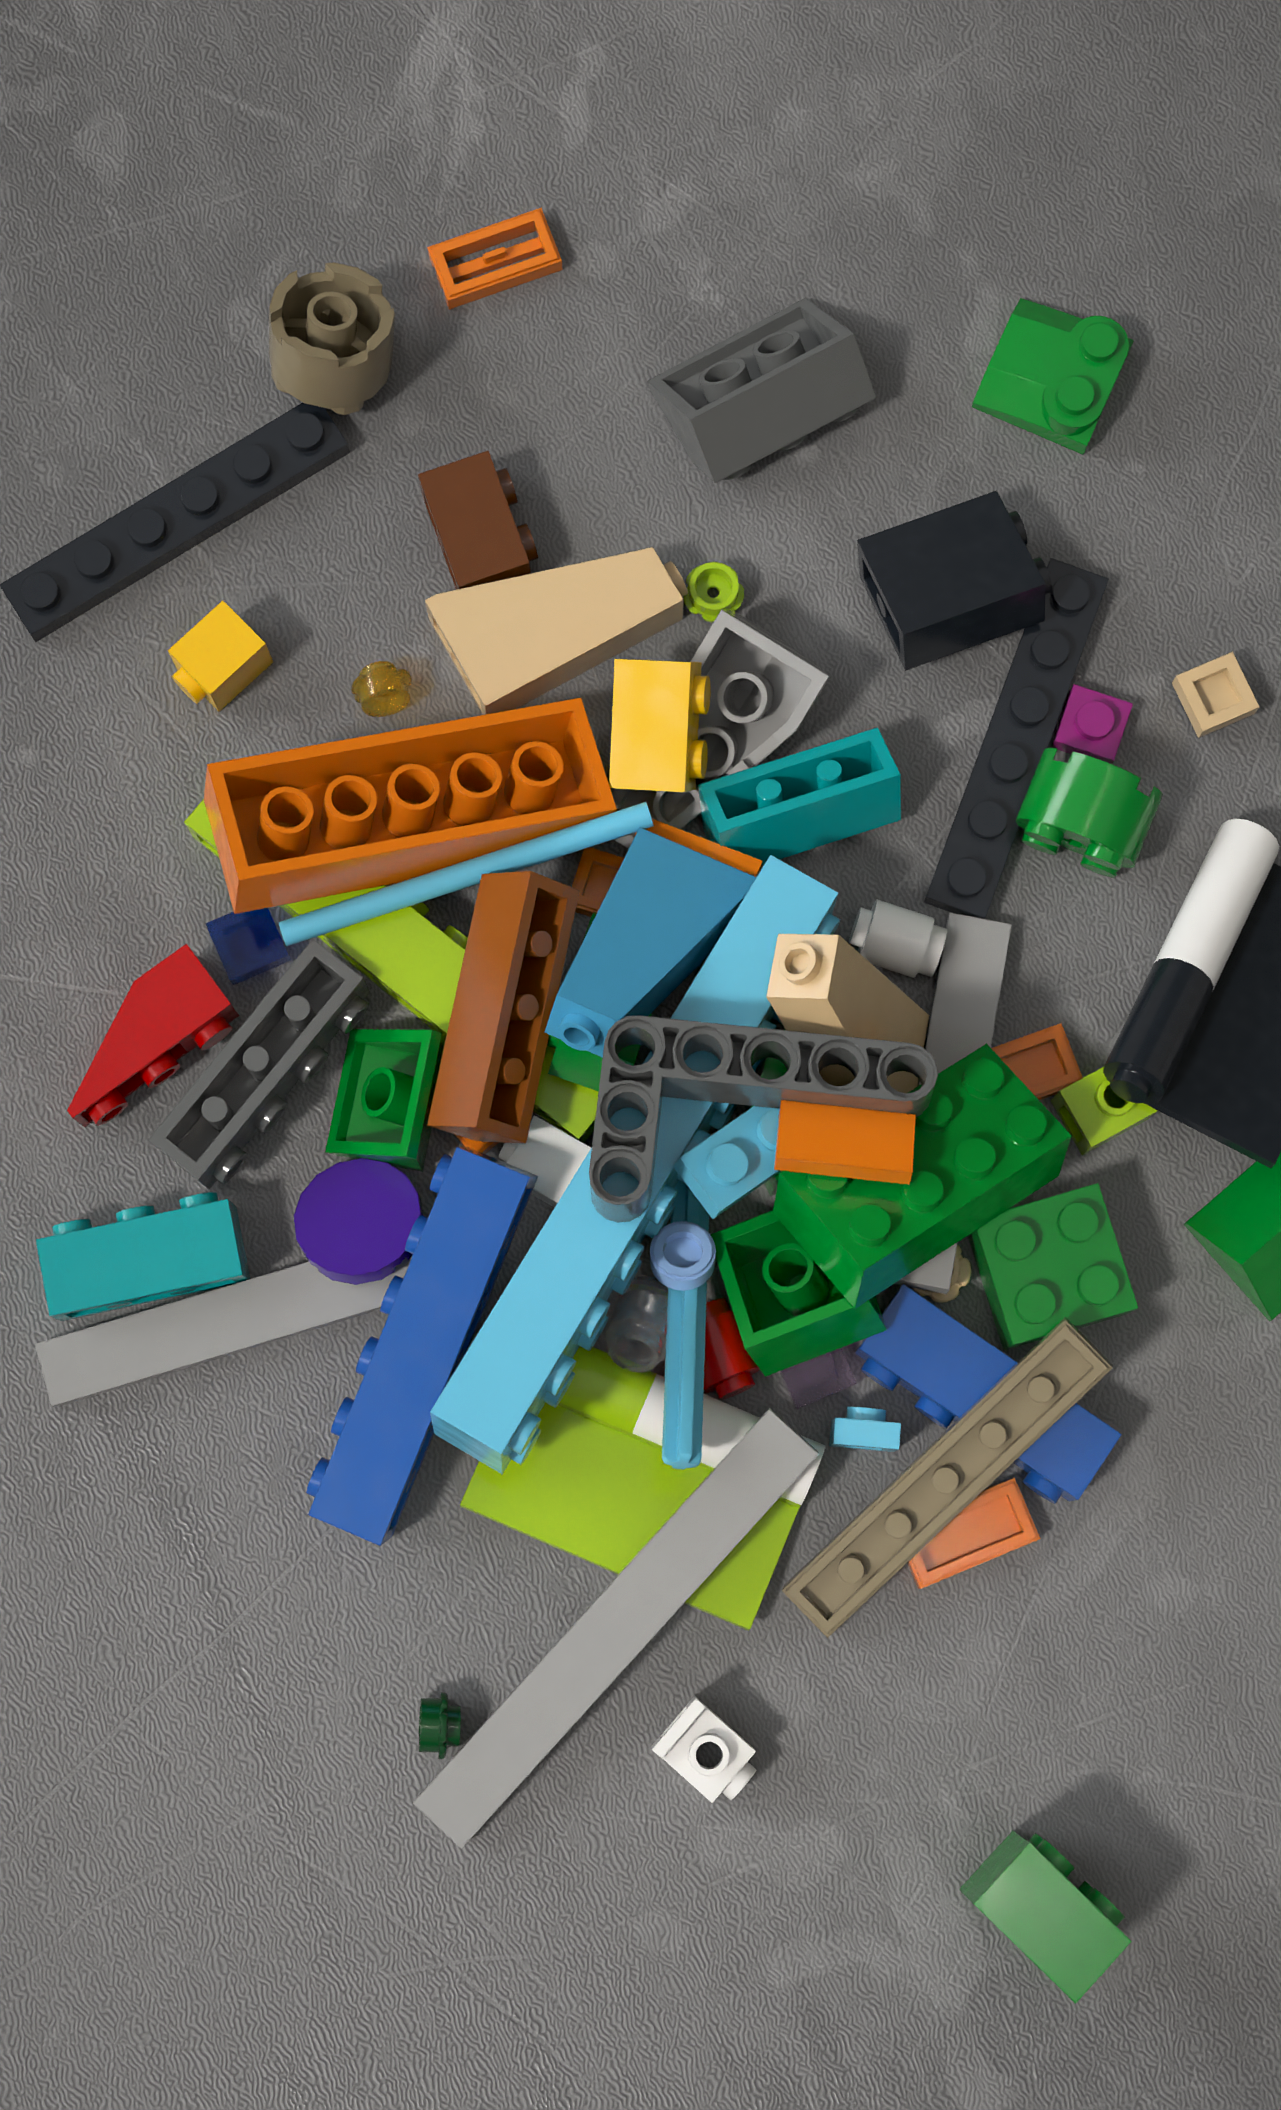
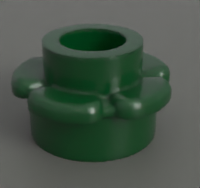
M441 1692L440 1699L421 1698L418 1749L419 1752L438 1753V1759L445 1758L446 1746H459L461 1707L448 1706V1695L445 1692Z

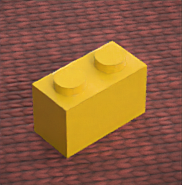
M642 659L614 660L610 788L670 792L696 790V778L704 779L708 759L706 740H698L699 714L707 715L711 696L709 676H701L702 662Z

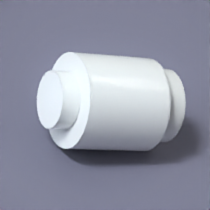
M876 899L871 910L860 907L851 931L849 944L858 946V952L873 965L915 978L917 973L932 977L943 951L947 929L934 925L933 917Z

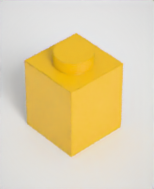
M223 600L168 650L177 668V671L171 676L175 683L196 704L205 697L219 712L273 663L266 643Z

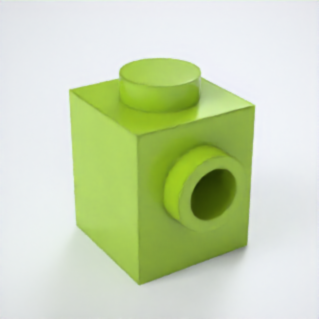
M1104 1067L1060 1090L1050 1100L1066 1129L1072 1135V1139L1081 1155L1141 1124L1158 1111L1144 1103H1132L1117 1096L1112 1091L1110 1082L1103 1073Z

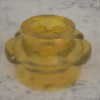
M378 661L365 666L360 671L359 676L352 683L351 691L355 694L356 702L361 704L362 710L366 715L372 717L390 716L403 710L409 704L411 698L408 686L411 685L412 678L407 670L399 669L397 671L393 663Z

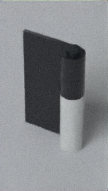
M1231 819L1225 821L1220 826L1104 1065L1103 1073L1110 1082L1112 1091L1120 1098L1132 1103H1144L1271 1169L1276 1164L1281 1153V866L1274 863L1280 846L1274 835L1263 826L1249 820Z

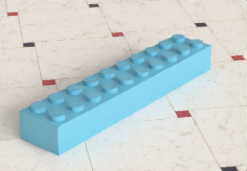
M770 855L670 1019L776 1029L777 1026L773 1024L776 1020L779 1023L781 1021L766 996L778 934L834 935L841 920L832 915L838 892ZM650 1051L644 1063L648 1062L652 1058V1051ZM697 1051L689 1055L685 1063L693 1071L703 1073L716 1069L720 1061L710 1052ZM765 1058L757 1061L752 1066L755 1073L758 1072ZM662 1097L651 1199L648 1208L642 1215L630 1222L617 1223L608 1220L599 1214L594 1207L591 1199L589 1178L592 1148L590 1149L431 1409L430 1415L435 1435L501 1474L504 1473L511 1460L522 1465L541 1433V1430L538 1429L541 1419L537 1417L545 1403L554 1408L557 1407L575 1376L572 1370L576 1361L572 1358L577 1349L581 1346L590 1351L602 1333L609 1319L606 1313L611 1304L607 1302L610 1294L614 1290L624 1295L642 1264L639 1258L644 1250V1246L641 1245L646 1235L651 1238L655 1235L657 1236L661 1228L666 1226L675 1208L672 1203L678 1193L675 1186L678 1181L685 1183L672 1165L679 1157L710 1137L711 1134L708 1131L711 1126L717 1130L723 1128L733 1114L737 1104ZM622 1108L616 1111L610 1118L611 1124L624 1131L635 1130L646 1121L645 1115L633 1108ZM617 1172L608 1176L603 1182L602 1187L610 1195L621 1197L633 1193L638 1187L639 1182L631 1174Z

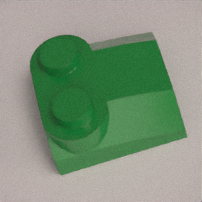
M1020 298L989 362L972 403V408L1084 455L1134 340L1128 338L1123 327L1111 318L1090 316L1082 319Z

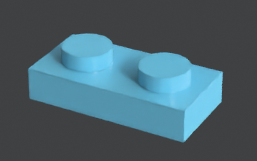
M753 1106L679 1157L672 1165L712 1219L781 1172L780 1170H774L779 1108Z

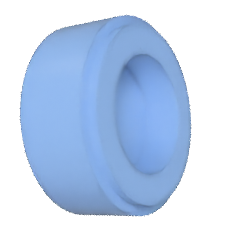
M687 1221L673 1222L661 1228L658 1235L653 1237L650 1246L651 1270L656 1279L666 1287L680 1291L692 1290L703 1285L714 1271L716 1258L715 1243L708 1231L700 1225Z

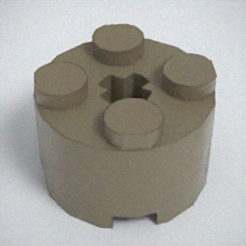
M333 262L325 263V272L309 273L298 278L296 270L290 273L275 288L269 306V359L271 377L278 390L292 395L305 404L332 409L338 414L346 415L360 411L364 401L372 398L384 386L392 365L395 313L394 308L391 309L390 303L383 296L382 284L378 279L357 267Z

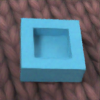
M847 1407L846 1418L835 1417L831 1420L829 1446L895 1452L899 1450L901 1423L885 1422L886 1410Z

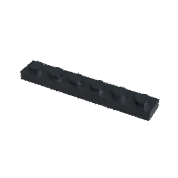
M302 402L0 584V587L36 643L350 453L348 443L325 408Z
M1050 558L1047 569L1051 578L1052 592L1045 594V621L1024 628L924 903L955 914L982 919L986 918L1019 828L1015 820L1044 749L1048 748L1109 578Z

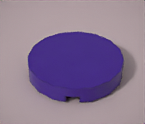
M365 1158L338 1162L317 1174L301 1193L294 1214L296 1240L307 1260L320 1273L333 1281L354 1285L379 1281L394 1273V1267L401 1264L406 1257L409 1260L413 1255L405 1251V1246L416 1219L419 1215H423L422 1203L406 1174L387 1162Z

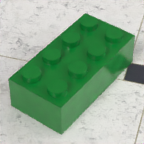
M986 1043L938 1073L930 1104L923 1114L915 1119L913 1173L910 1185L781 1171L779 1173L773 1213L853 1308L856 1309L1057 1178L1060 1174L1072 1135ZM922 1084L917 1086L913 1090L909 1091L908 1093H913L919 1090L922 1087Z

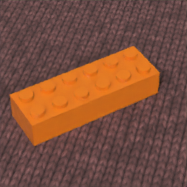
M581 698L207 764L204 803L234 914L399 883L616 812L617 810Z

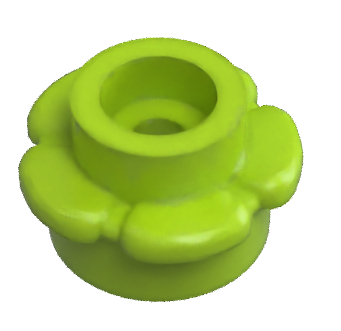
M709 562L694 568L686 578L688 594L683 596L685 606L692 614L699 613L702 615L703 620L707 622H714L721 609L735 611L743 603L744 588L738 583V575L731 567L723 563ZM716 588L719 591V595L712 598L707 594L708 590Z

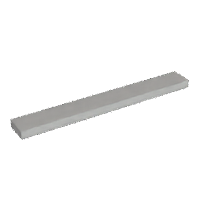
M769 1407L415 1798L413 1804L462 1849L819 1455V1452Z

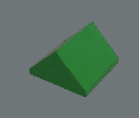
M352 1029L350 1031L325 1153L352 1159L365 1158L387 1162L394 1167L423 1172L432 1129L427 1124L445 1045L442 1033L435 1030Z
M1280 1153L1276 1164L1271 1169L1257 1161L1254 1162L1183 1224L1268 1321H1272L1281 1313Z

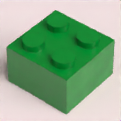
M1098 1183L1010 1208L968 1235L1003 1351L1042 1340L1065 1317L1079 1329L1126 1315L1138 1309Z
M773 1210L711 1234L716 1248V1260L744 1348L765 1377L887 1330L876 1297L874 1296L854 1309L774 1215Z
M1012 1831L959 1890L1076 2004L1132 1942L1117 1928L1125 1919V1916L1096 1888L1091 1887L1086 1881L1076 1888L1067 1879L1069 1874L1075 1869L1074 1866L1048 1841L1043 1840L1036 1833L1027 1841Z

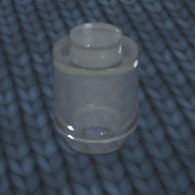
M634 1277L624 1295L619 1294L606 1331V1342L611 1359L621 1368L632 1372L650 1371L666 1358L668 1287L660 1283L656 1277Z

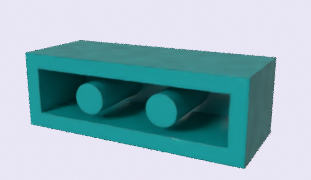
M878 727L698 785L703 831L707 840L763 861L762 865L766 863L770 855L777 859L786 858L901 820V774Z
M209 1192L184 1197L179 1200L180 1209L155 1214L154 1206H140L117 1212V1222L92 1227L90 1219L73 1220L54 1225L52 1227L54 1236L36 1239L49 1316L60 1321H66L226 1287L249 1280L250 1274L237 1207L229 1199L219 1201L216 1192Z

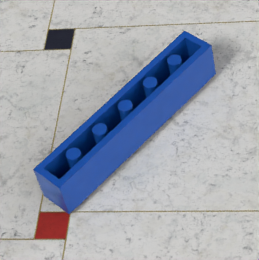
M456 1147L453 1157L446 1154L442 1156L430 1184V1191L438 1194L429 1217L418 1216L406 1242L405 1251L413 1254L404 1278L394 1276L383 1298L380 1312L387 1314L388 1318L380 1338L371 1336L359 1357L356 1373L364 1376L355 1399L346 1397L343 1400L334 1419L331 1433L339 1436L331 1459L328 1460L322 1457L310 1478L306 1493L315 1498L308 1513L309 1516L379 1546L392 1538L434 1435L430 1411L469 1349L537 1181V1175L469 1147Z

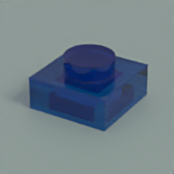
M269 908L234 914L233 911L206 923L229 980L233 985L291 961Z

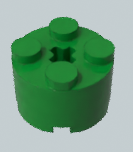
M1057 748L1044 749L1015 820L1020 827L1025 829L1021 841L1031 848L1051 855H1057L1060 846L1083 855L1080 863L1081 866L1111 878H1116L1121 867H1135L1162 800L1163 793L1154 786L1149 796L1137 790L1141 780L1140 777L1108 762L1072 751L1068 763L1054 760Z

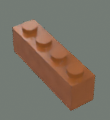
M533 871L481 875L427 1126L475 1141L526 1144L549 1034L544 1032L559 991L580 890Z

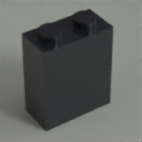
M997 490L857 540L860 579L905 671L1045 621V594L1052 592V583L1048 569L1041 557L1032 559L1026 547L1028 543L1027 534L1020 515L1015 510L1008 513Z

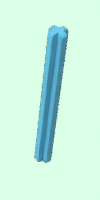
M678 1181L675 1186L678 1193L672 1203L675 1208L671 1215V1223L679 1221L692 1222L708 1231L709 1214L685 1183ZM707 1281L692 1290L680 1291L668 1288L662 1460L665 1464L672 1466L673 1469L683 1470L685 1468L697 1467L702 1458Z

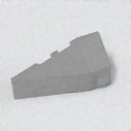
M721 609L690 661L702 662L701 676H709L711 684L709 711L707 715L699 714L698 740H706L708 749L707 769L704 779L696 778V790L688 792L615 788L612 795L617 808L616 811L646 802L652 819L682 830L701 813L698 785L757 766L798 731L829 680V674L794 648L734 610ZM635 833L614 840L629 849Z

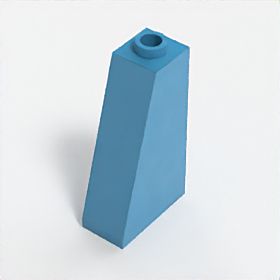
M639 827L556 995L544 1033L561 1039L571 1048L588 1051L603 1058L604 1042L608 1030L615 1022L627 1016H649L710 955L757 877Z

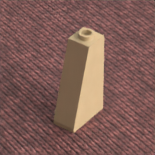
M651 547L435 594L426 599L425 604L429 621L482 714L486 715L517 709L683 619L682 597L687 595L688 591L676 566L671 561L663 565L654 548Z
M778 934L766 997L787 1031L906 1042L924 1048L929 1015L840 935ZM838 1064L829 1065L819 1072L822 1079L833 1086H845L855 1079L849 1069ZM906 1071L895 1072L887 1078L890 1086L902 1093H908L918 1085V1078Z

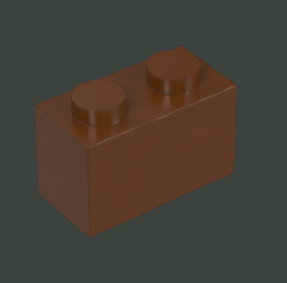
M488 450L418 474L422 497L456 590L531 574L530 561L538 559L533 537L527 523L516 526L509 506L518 503L512 480L506 467L495 470Z

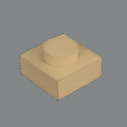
M1233 652L1181 673L1172 682L1198 738L1254 715L1259 709V705Z

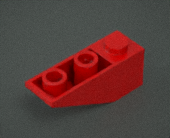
M187 943L133 982L67 1109L71 1117L83 1127H86L93 1121L96 1126L109 1122L128 1106V1102L125 1099L127 1096L144 1084H147L149 1088H153L165 1082L179 1070L180 1064L177 1060L197 1046L201 1050L211 1048L232 1031V1026L229 1023L236 1019L239 1014Z

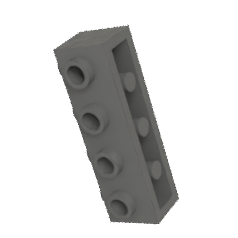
M312 939L150 1136L148 1141L207 1189L210 1190L217 1180L222 1184L228 1182L245 1162L248 1154L242 1149L258 1129L264 1134L267 1133L283 1116L288 1107V1103L283 1099L298 1080H301L304 1084L308 1083L323 1067L329 1056V1053L324 1048L339 1030L345 1034L349 1033L363 1018L369 1008V1003L364 999L370 993L364 978Z

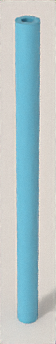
M643 802L280 921V931L286 946H290L479 884L482 874L516 872L635 833L639 827L643 829L653 827L654 824L647 803Z

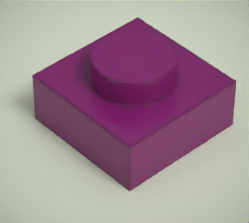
M1073 684L1051 748H1057V750L1072 754V751L1113 764L1133 703Z

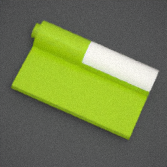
M579 1346L572 1358L576 1361L572 1370L575 1376L557 1407L554 1408L545 1403L537 1417L541 1419L538 1429L541 1430V1433L525 1461L520 1465L511 1460L503 1474L479 1461L460 1503V1507L615 1574H619L760 1417L703 1394L701 1462L697 1467L685 1468L683 1470L673 1469L672 1466L665 1464L662 1460L665 1377L595 1347L588 1351ZM802 1436L819 1452V1455L685 1601V1604L749 1631L751 1629L797 1512L814 1479L826 1447L825 1445Z

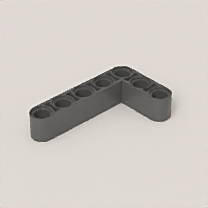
M627 1016L614 1023L608 1030L604 1042L589 1167L592 1203L599 1214L617 1223L630 1222L641 1216L648 1208L652 1195L662 1097L768 1108H780L781 1100L915 1114L918 1117L928 1108L938 1076L936 1062L931 1053L923 1047L906 1042L648 1016ZM639 1044L651 1050L653 1056L642 1065L632 1066L621 1061L618 1054L629 1045ZM697 1051H706L714 1054L719 1059L720 1064L710 1072L700 1073L689 1068L685 1060L689 1055ZM763 1058H774L782 1062L788 1071L777 1079L768 1080L757 1075L752 1066ZM838 1064L849 1069L855 1079L845 1086H833L825 1082L819 1072L829 1065ZM906 1071L915 1075L922 1084V1087L913 1093L898 1092L890 1086L887 1078L895 1072ZM622 1108H633L643 1113L646 1121L635 1130L624 1131L611 1124L610 1118L616 1111ZM617 1172L631 1174L639 1182L638 1187L633 1193L621 1197L610 1195L603 1189L602 1184L608 1176Z

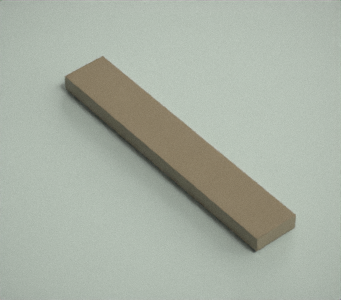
M1065 1317L783 1586L782 1591L828 1638L1113 1368V1364Z

